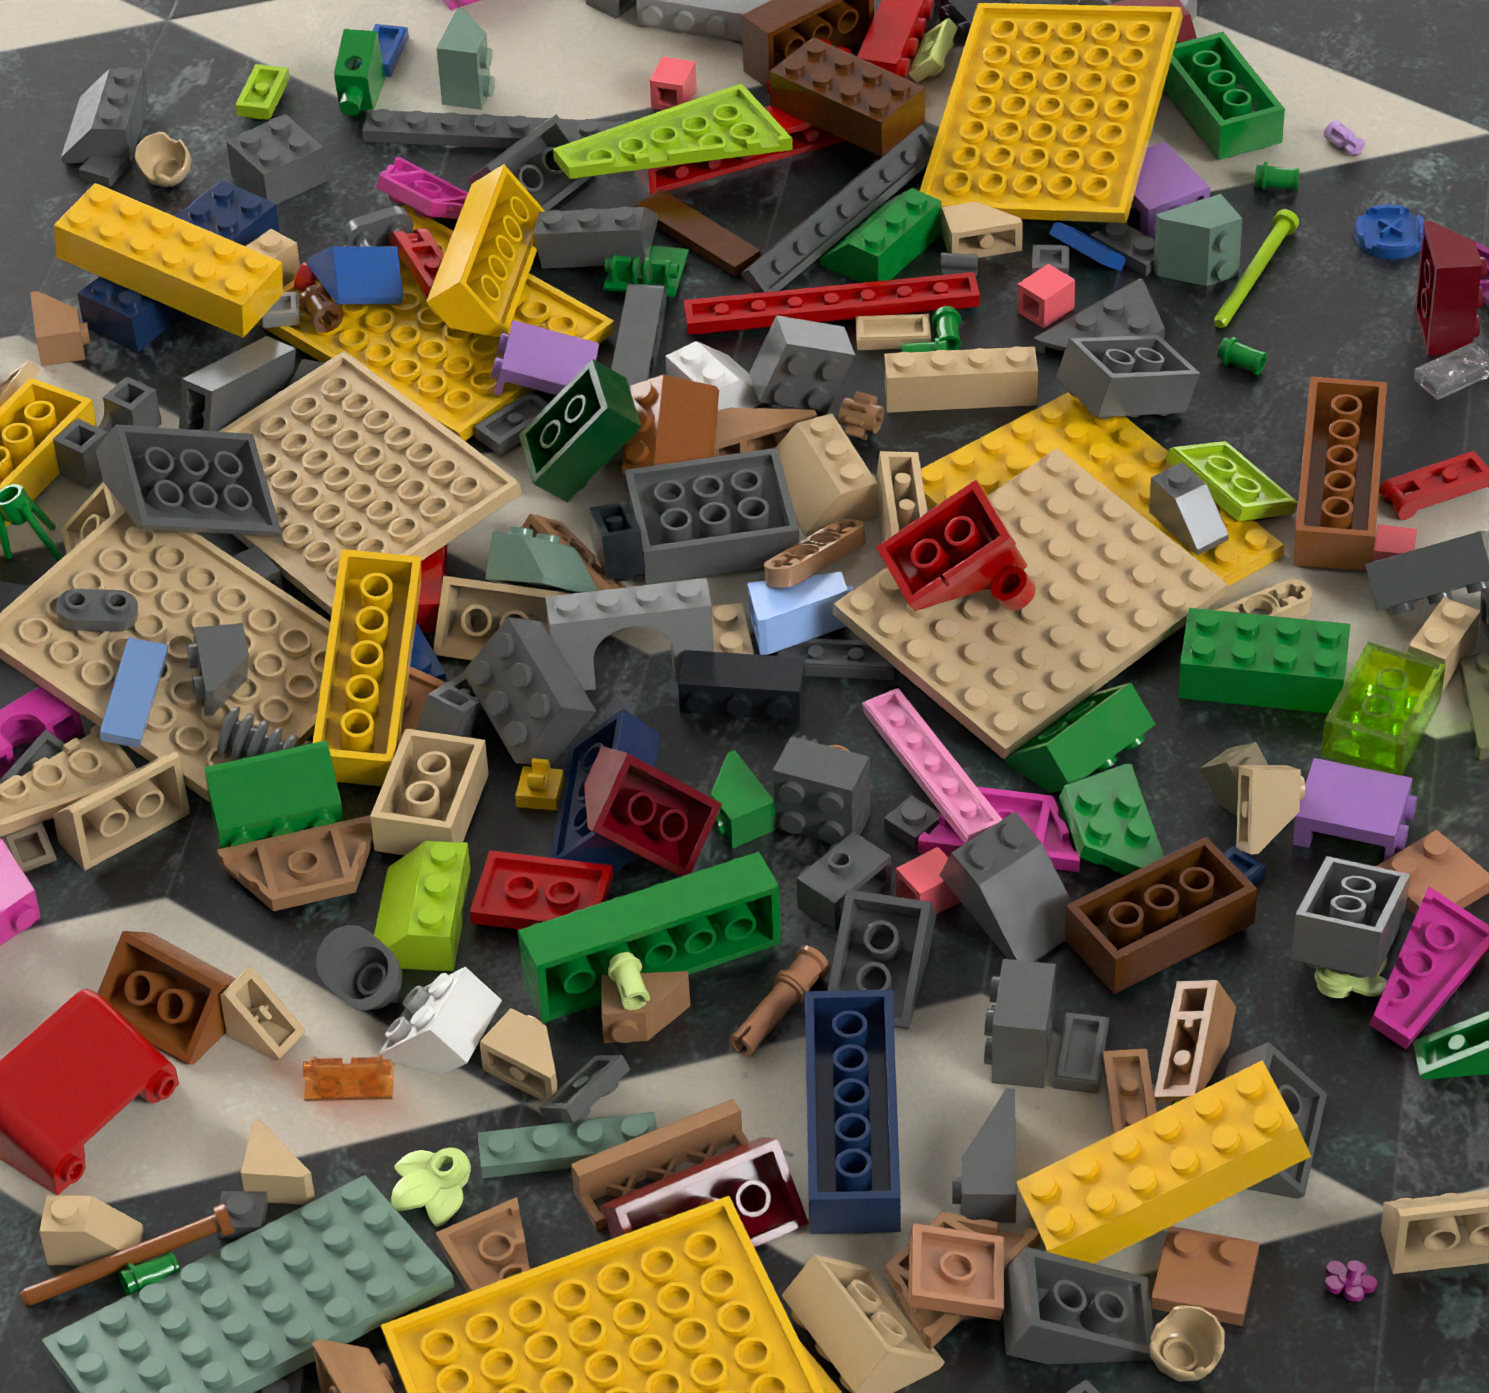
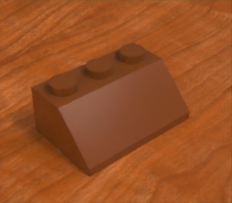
M661 375L631 385L630 391L642 427L624 445L621 472L624 479L626 469L713 457L719 389L716 386L667 375Z
M122 931L97 994L104 997L150 1043L188 1064H195L226 1033L220 995L236 978L151 932Z

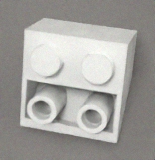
M466 967L449 975L443 973L433 983L425 987L419 985L405 997L403 1001L405 1009L401 1016L386 1030L385 1037L388 1039L379 1055L385 1060L438 1075L452 1071L468 1063L502 1000Z

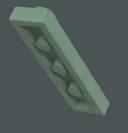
M655 1112L581 1120L574 1123H555L479 1132L477 1134L482 1179L571 1168L572 1163L656 1130Z

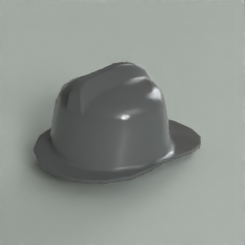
M346 925L333 930L324 938L316 958L318 975L324 984L343 1002L357 1011L380 1009L391 1002L398 1004L401 1001L398 993L401 990L403 978L399 962L394 953L371 932L360 926Z

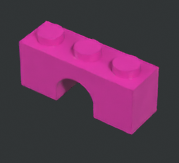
M41 686L0 709V780L15 764L13 748L23 743H34L45 729L65 744L84 734L80 713Z

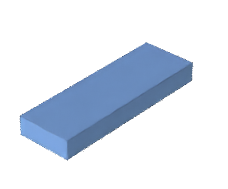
M128 637L101 726L100 741L136 748L141 747L168 655V645Z

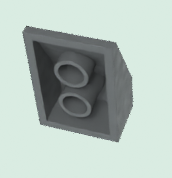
M1016 811L951 853L939 876L1007 959L1036 962L1066 942V905L1072 901L1043 844Z
M846 889L828 991L893 990L894 1027L909 1029L930 952L936 919L932 903Z
M1025 1247L1004 1270L1003 1325L1006 1355L1043 1364L1152 1360L1149 1345L1154 1328L1148 1277Z

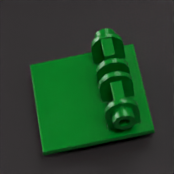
M651 246L649 258H645L644 264H641L640 257L637 256L634 258L633 265L632 257L616 254L613 255V258L607 257L605 260V272H608L603 290L626 293L628 284L665 285L666 295L675 297L689 249Z

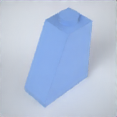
M842 572L813 575L801 583L787 588L769 587L766 585V581L747 583L750 620L760 655H769L846 627L832 614L833 604L853 591V586H846Z

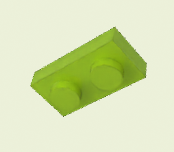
M255 64L235 104L237 116L270 120L290 80L289 68Z

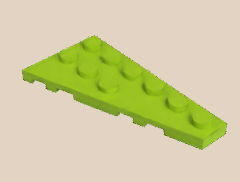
M740 83L553 148L554 161L568 178L574 179L793 149L791 136L748 89Z

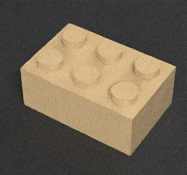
M405 729L370 815L375 851L406 855L425 841H464L489 775L485 740Z

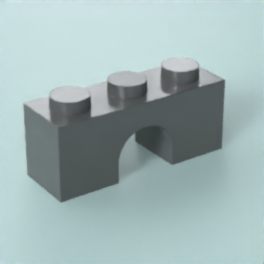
M126 377L103 396L104 416L98 427L77 419L54 438L53 442L59 473L87 487H90L102 476L96 449L115 425L159 427L162 424L156 389Z

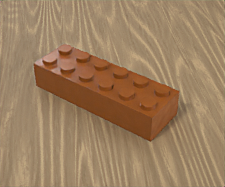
M1310 376L1293 565L1367 571L1365 564L1373 562L1387 382Z

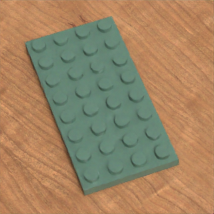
M363 1175L186 1265L179 1272L171 1273L163 1277V1280L145 1286L140 1292L137 1291L57 1331L42 1339L45 1353L75 1393H254L315 1361L313 1342L324 1339L347 1344L455 1286L452 1273L368 1177Z

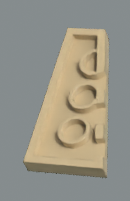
M98 725L93 726L89 735L81 740L74 738L64 744L63 751L50 759L44 757L35 762L32 770L25 775H15L0 784V837L52 819L54 813L135 771L137 768L119 744L100 741L101 727Z

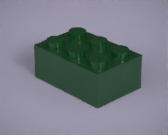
M591 359L519 434L533 484L568 502L578 491L587 485L588 481L603 466L611 461L613 455L627 441L636 435L642 425L626 377Z

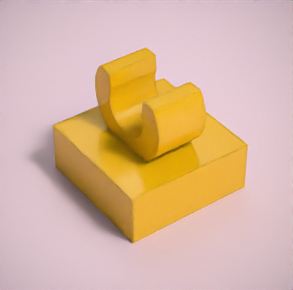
M532 758V767L523 766L515 795L516 807L557 811L563 787L564 771L562 769H550L548 759Z

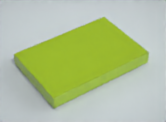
M1226 441L1173 447L1168 451L1166 460L1173 466L1180 463L1185 464L1207 484L1213 500L1238 522L1291 515L1295 512L1298 502Z

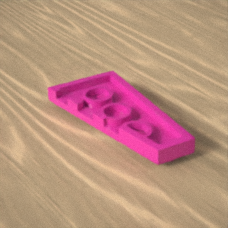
M1428 886L1374 1012L1370 1026L1404 1049H1407L1488 954L1489 925Z

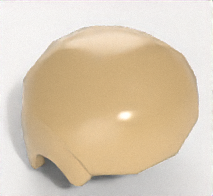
M157 132L145 136L136 146L134 154L140 174L147 182L159 187H173L179 184L190 172L192 158L187 147L181 139L178 141L173 140L165 132Z
M1180 1305L1174 1307L1153 1330L1149 1345L1150 1357L1161 1372L1178 1382L1201 1380L1216 1367L1224 1351L1225 1331L1216 1316L1200 1306Z

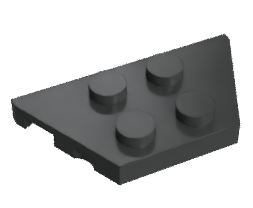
M1139 278L1034 337V347L1037 352L1045 353L1048 347L1065 352L1069 338L1159 335L1164 339L1165 327L1144 281Z

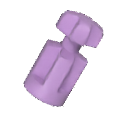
M1334 120L1325 128L1324 137L1339 148H1344L1348 155L1358 156L1361 154V150L1365 147L1364 140L1361 137L1357 138L1354 132L1342 123Z

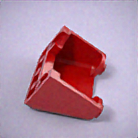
M88 988L80 990L0 1060V1160L53 1194L59 1195L70 1184L77 1182L85 1171L86 1163L83 1145L140 1094L146 1101L157 1103L167 1099L174 1092L175 1088L179 1085L175 1066L104 997Z

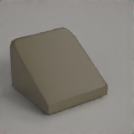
M42 822L2 836L3 842L23 873L57 861Z

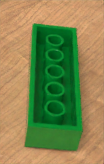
M756 852L518 930L524 989L543 1024L602 1004L601 975H608L609 962L619 953L629 952L638 958L642 964L640 973L688 971V975L779 945L781 944L779 885L760 852Z

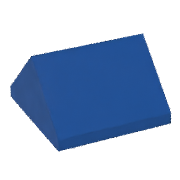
M333 246L308 258L307 265L336 304L402 303L403 292L397 247Z

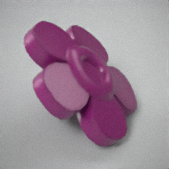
M1352 1260L1348 1262L1347 1267L1339 1261H1331L1327 1264L1325 1272L1328 1277H1326L1324 1285L1331 1293L1340 1294L1344 1291V1297L1347 1300L1361 1301L1364 1298V1293H1372L1376 1290L1377 1280L1371 1275H1365L1366 1266L1363 1263Z

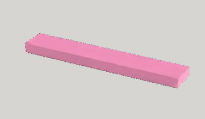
M899 688L862 702L865 716L964 844L1002 820Z

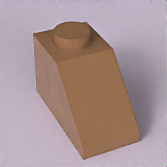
M39 291L30 292L35 336L41 366L85 360L84 345L90 344L87 322L80 323L77 308Z
M688 971L640 973L646 990L650 995V1000L646 1001L644 1007L636 1010L625 1009L622 1005V999L616 982L611 980L609 975H601L604 1043L648 1041L689 1008Z

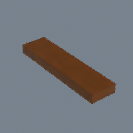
M662 189L635 205V207H646L656 212L658 216L656 228L734 277L741 274L761 257L759 249Z

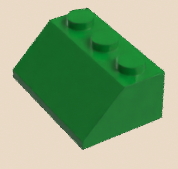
M913 188L905 191L877 208L820 258V265L859 283L891 280L941 236V200Z
M1127 683L1092 693L1004 760L1010 767L1048 793L1063 790L1064 785L1087 778L1094 770L1100 772L1113 765L1117 761L1115 755L1122 749L1128 751L1141 744L1145 740L1143 734L1156 724L1132 683Z
M327 740L204 767L213 823L220 849L344 821Z

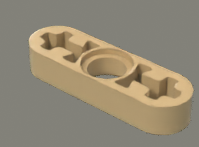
M1289 579L1216 610L1252 614L1251 611L1254 609H1265L1271 613L1267 616L1301 618L1311 610L1313 591L1308 583L1298 579Z

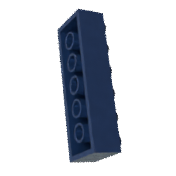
M224 180L219 181L175 216L245 247L270 229L280 233L275 203ZM100 276L77 293L82 322H87L88 329L137 353L186 315L182 311Z
M893 990L805 992L810 1234L901 1232Z

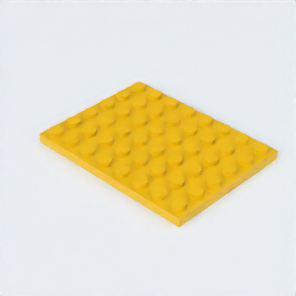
M978 3L920 192L941 200V207L979 202L1021 219L1127 223L1182 22L1181 7Z
M406 204L402 206L413 220V230L427 228L445 255L453 230L431 218L417 215L415 209ZM399 255L403 292L401 304H338L343 311V319L340 325L330 332L317 331L311 324V316L307 315L301 308L300 325L265 328L320 362L326 363L345 350L464 441L475 434V425L530 391L534 392L536 390L506 382L502 395L494 394L497 380L490 379L495 358H503V356L496 354L500 338L449 328L441 318H438L432 312L429 304L426 302V296ZM529 273L513 320L596 343H601L615 333L614 320ZM294 280L283 287V293L298 292L299 297L303 293L294 289ZM262 318L257 323L261 327H263Z
M1069 392L921 468L926 506L931 510L975 479L983 487L987 496H989L1058 448L1225 581L1228 587L1283 557L1284 544L1254 520L1238 522L1215 502L1229 534L1228 541L1196 555L1149 513L1151 477L1173 467L1166 460L1168 451L1125 416H1112L1108 419L1093 416L1089 409Z
M729 1196L381 1325L385 1341L406 1393H825Z

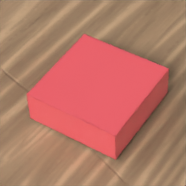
M1378 524L1373 561L1414 550L1417 529Z

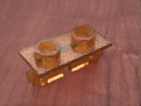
M378 1055V1057L351 1058V1064H343V1058L318 1059L317 1057H312L311 1061H303V1078L306 1079L304 1101L393 1099L395 1063H392V1059H384L383 1055Z

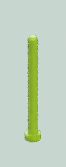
M1282 209L1274 216L1272 220L1274 228L1215 316L1214 321L1218 328L1226 327L1284 237L1293 234L1299 226V219L1292 211Z

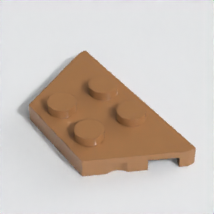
M370 815L218 849L219 864L272 911L356 893L373 843Z
M941 1212L928 1224L929 1226L1004 1237V1270L1025 1247L1035 1249L1040 1245V1233L1036 1229L1026 1228L1025 1235L999 1230V1222L984 1219L970 1220L963 1215ZM909 1243L885 1265V1279L923 1344L931 1350L966 1315L908 1307Z

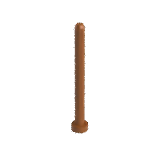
M224 1203L214 1206L215 1214L27 1287L20 1293L23 1304L32 1306L126 1269V1264L133 1263L136 1265L220 1231L223 1232L224 1237L235 1233Z

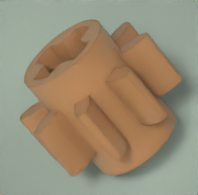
M856 391L854 399L846 397L843 400L839 410L838 423L846 426V435L866 440L868 432L878 433L884 417L883 406L876 405L878 397Z

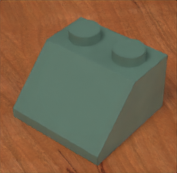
M457 8L436 48L442 105L482 110L487 98L492 97L495 88V78L490 76L492 49L488 48L487 33L464 9Z
M1221 194L1156 214L1153 272L1159 277L1204 286L1239 276L1242 217Z
M510 526L509 533L492 532L485 579L508 585L570 594L597 591V587L576 549L559 544V536L537 533L535 538L532 537L533 530Z

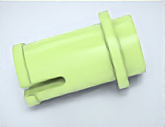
M629 952L615 955L609 962L608 975L611 980L616 982L623 1007L628 1010L644 1007L646 1001L650 1000V995L640 974L642 970L641 961Z

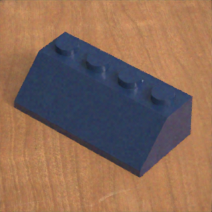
M624 708L569 746L550 858L612 865L613 873L640 858L639 855L589 830L587 823L584 784L601 746L629 753L655 767L658 760L657 751L660 734Z

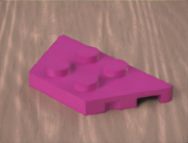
M396 157L394 164H389L386 171H382L379 174L376 185L377 189L389 195V200L399 204H407L415 208L417 215L425 218L442 217L458 219L468 192L401 157Z
M977 787L1002 819L1015 811L1041 841L1056 870L1079 872L1080 857L1078 852L1074 851L1069 841L1068 828L1065 822L1059 818V809L1053 796ZM941 814L939 816V825L930 834L923 832L919 836L918 852L927 853L938 847L946 856H950L953 851L963 846L964 842Z

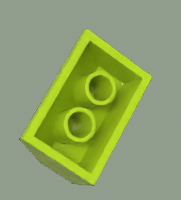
M425 841L388 867L374 936L394 953L401 969L454 971L471 882L468 843Z

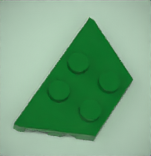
M1124 764L1064 785L1059 799L1080 858L1095 864L1106 865L1113 871L1127 876L1131 874L1132 870L1137 871L1164 857L1132 764Z

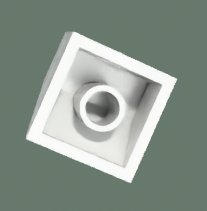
M695 341L665 356L667 376L710 384L719 389L718 411L726 408H754L762 404L758 400L749 373L725 353Z

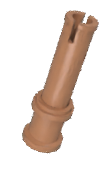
M808 945L801 946L796 951L795 960L786 970H781L775 975L774 988L738 1030L729 1037L730 1045L737 1053L740 1054L746 1046L747 1048L743 1052V1056L750 1057L794 1004L805 1001V992H810L809 989L818 979L827 976L830 972V965L820 951Z

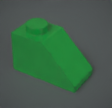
M735 750L727 753L711 793L712 799L722 803L712 829L717 836L722 835L733 849L776 831V812L774 799Z

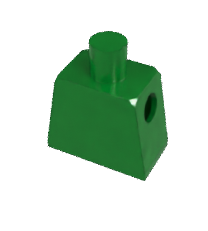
M343 29L334 70V81L339 109L346 115H356L359 113V110L368 111L375 108L386 76L378 32ZM359 59H360V60L362 61V64H361V66L358 68L357 66H358Z

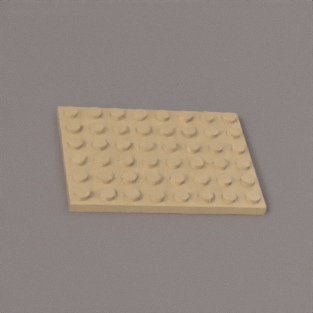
M345 350L218 431L253 434L281 529L279 536L233 535L249 548L256 545L280 569L282 576L329 615L332 614L341 549L421 556L422 561L522 494L520 484L516 479Z
M1058 448L988 496L1015 540L1017 549L1027 563L1024 571L1035 582L1036 591L1034 598L1026 607L1014 611L1007 610L995 599L991 590H983L928 608L919 609L915 612L909 606L887 567L833 604L832 614L1003 759L1187 623L1189 608L1207 609L1226 595L1228 587L1225 581Z
M121 506L0 613V659L101 727L128 637L168 645V655L141 747H128L150 762L176 751L181 759L185 786L210 802L204 767L233 761L232 755L228 758L221 757L218 754L217 745L221 727L227 715L234 707H240L241 709L240 721L248 713H253L255 715L253 727L255 728L263 720L269 721L267 732L269 735L277 727L283 728V742L291 734H296L298 736L296 747L301 746L314 734L330 622L196 532L139 529ZM70 589L123 590L136 598L138 602V619L133 627L119 632L70 630L62 626L57 619V599L62 593ZM243 623L249 653L247 680L213 716H204L202 700L195 701L193 695L192 677L197 676L196 668H189L187 660V644H194V627Z

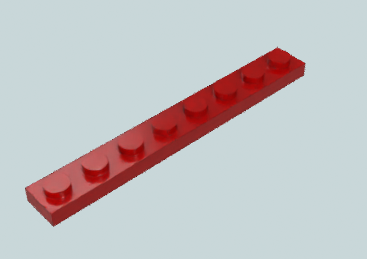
M969 272L683 300L687 333L691 335L771 327L776 315L813 322H825L845 319L853 320L857 316L926 313L936 311L943 306H950L954 309L979 307L980 294L975 273Z

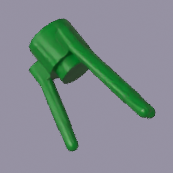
M12 484L0 490V541L5 558H12L5 524L6 520L11 522L12 525H21L28 522L52 556L59 562L63 558L62 553L35 516L49 530H55V524L28 496L23 486Z

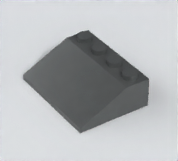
M115 425L96 449L105 485L139 529L279 536L281 533L253 434Z
M778 448L625 470L630 507L641 530L646 573L643 574L645 585L764 568V563L799 542V527Z

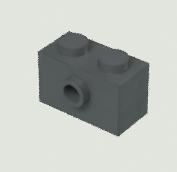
M852 832L840 843L833 844L827 853L816 863L805 867L796 878L797 907L836 932L840 927L846 889L881 894L891 885V855L855 832Z

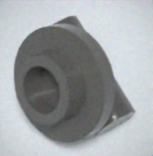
M941 254L942 275L974 272L975 277L977 276L978 255Z

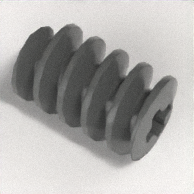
M234 707L227 715L221 727L217 745L218 754L221 757L228 758L232 755V760L235 761L294 748L297 745L298 736L291 734L283 742V728L277 727L269 735L267 734L269 721L263 720L255 728L253 727L255 715L248 713L240 721L241 709L240 707ZM306 741L303 745L311 744V742Z

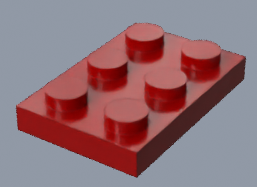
M489 850L470 909L471 923L523 929L536 923H542L576 910H582L606 902L613 880V866Z

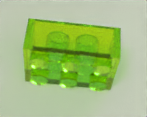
M1367 642L1325 719L1321 755L1357 767L1402 776L1441 702L1446 665Z

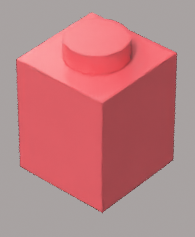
M664 56L661 58L650 79L651 109L666 110L692 100L697 90L696 62Z
M1047 264L1018 283L1017 312L1043 329L1074 309L1075 280L1050 264Z
M936 847L897 867L896 897L931 902L936 914L960 903L961 901L939 876L948 857Z

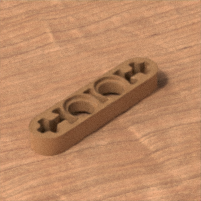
M857 519L835 521L764 563L766 585L773 588L795 586L865 544L864 522Z

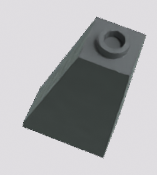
M265 336L183 378L179 429L220 431L287 388L294 376L296 348Z

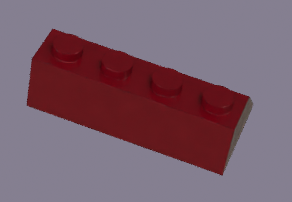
M766 1137L757 1138L600 1205L612 1239L727 1196L730 1197L754 1247L809 1224L779 1141L775 1138Z

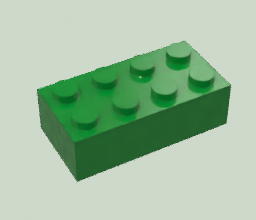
M1224 32L1175 44L1163 89L1218 160L1264 149L1283 142L1285 108Z
M1189 608L1180 663L1178 698L1341 715L1351 624Z

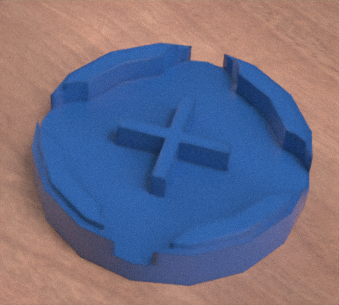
M1385 204L1373 206L1366 210L1365 215L1362 217L1359 215L1356 218L1354 239L1359 248L1372 256L1393 260L1408 258L1421 250L1424 219L1418 213L1417 217L1410 214L1409 208L1401 205Z

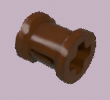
M322 285L310 286L300 295L298 300L299 307L307 315L311 316V324L317 331L330 332L340 325L343 319V311L338 304L331 302L329 293Z

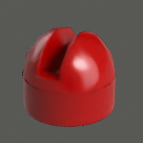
M306 262L301 264L294 280V289L300 292H304L308 287L318 285L316 282H320Z

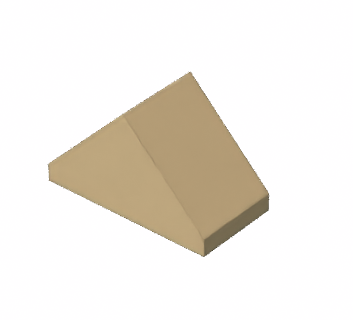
M252 966L247 967L220 995L227 1036L275 1061L279 1060L306 1032L304 1027Z
M260 1119L254 1122L251 1127L241 1169L244 1191L267 1192L269 1203L306 1205L314 1201L315 1194L311 1172Z

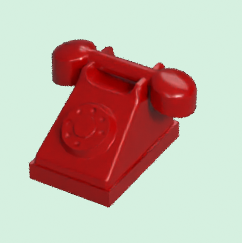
M976 479L876 547L906 601L915 612L919 609L928 608L983 590H991L992 595L1005 609L1014 611L1026 607L1035 595V582L1024 571L1027 563L1017 549L1016 542Z

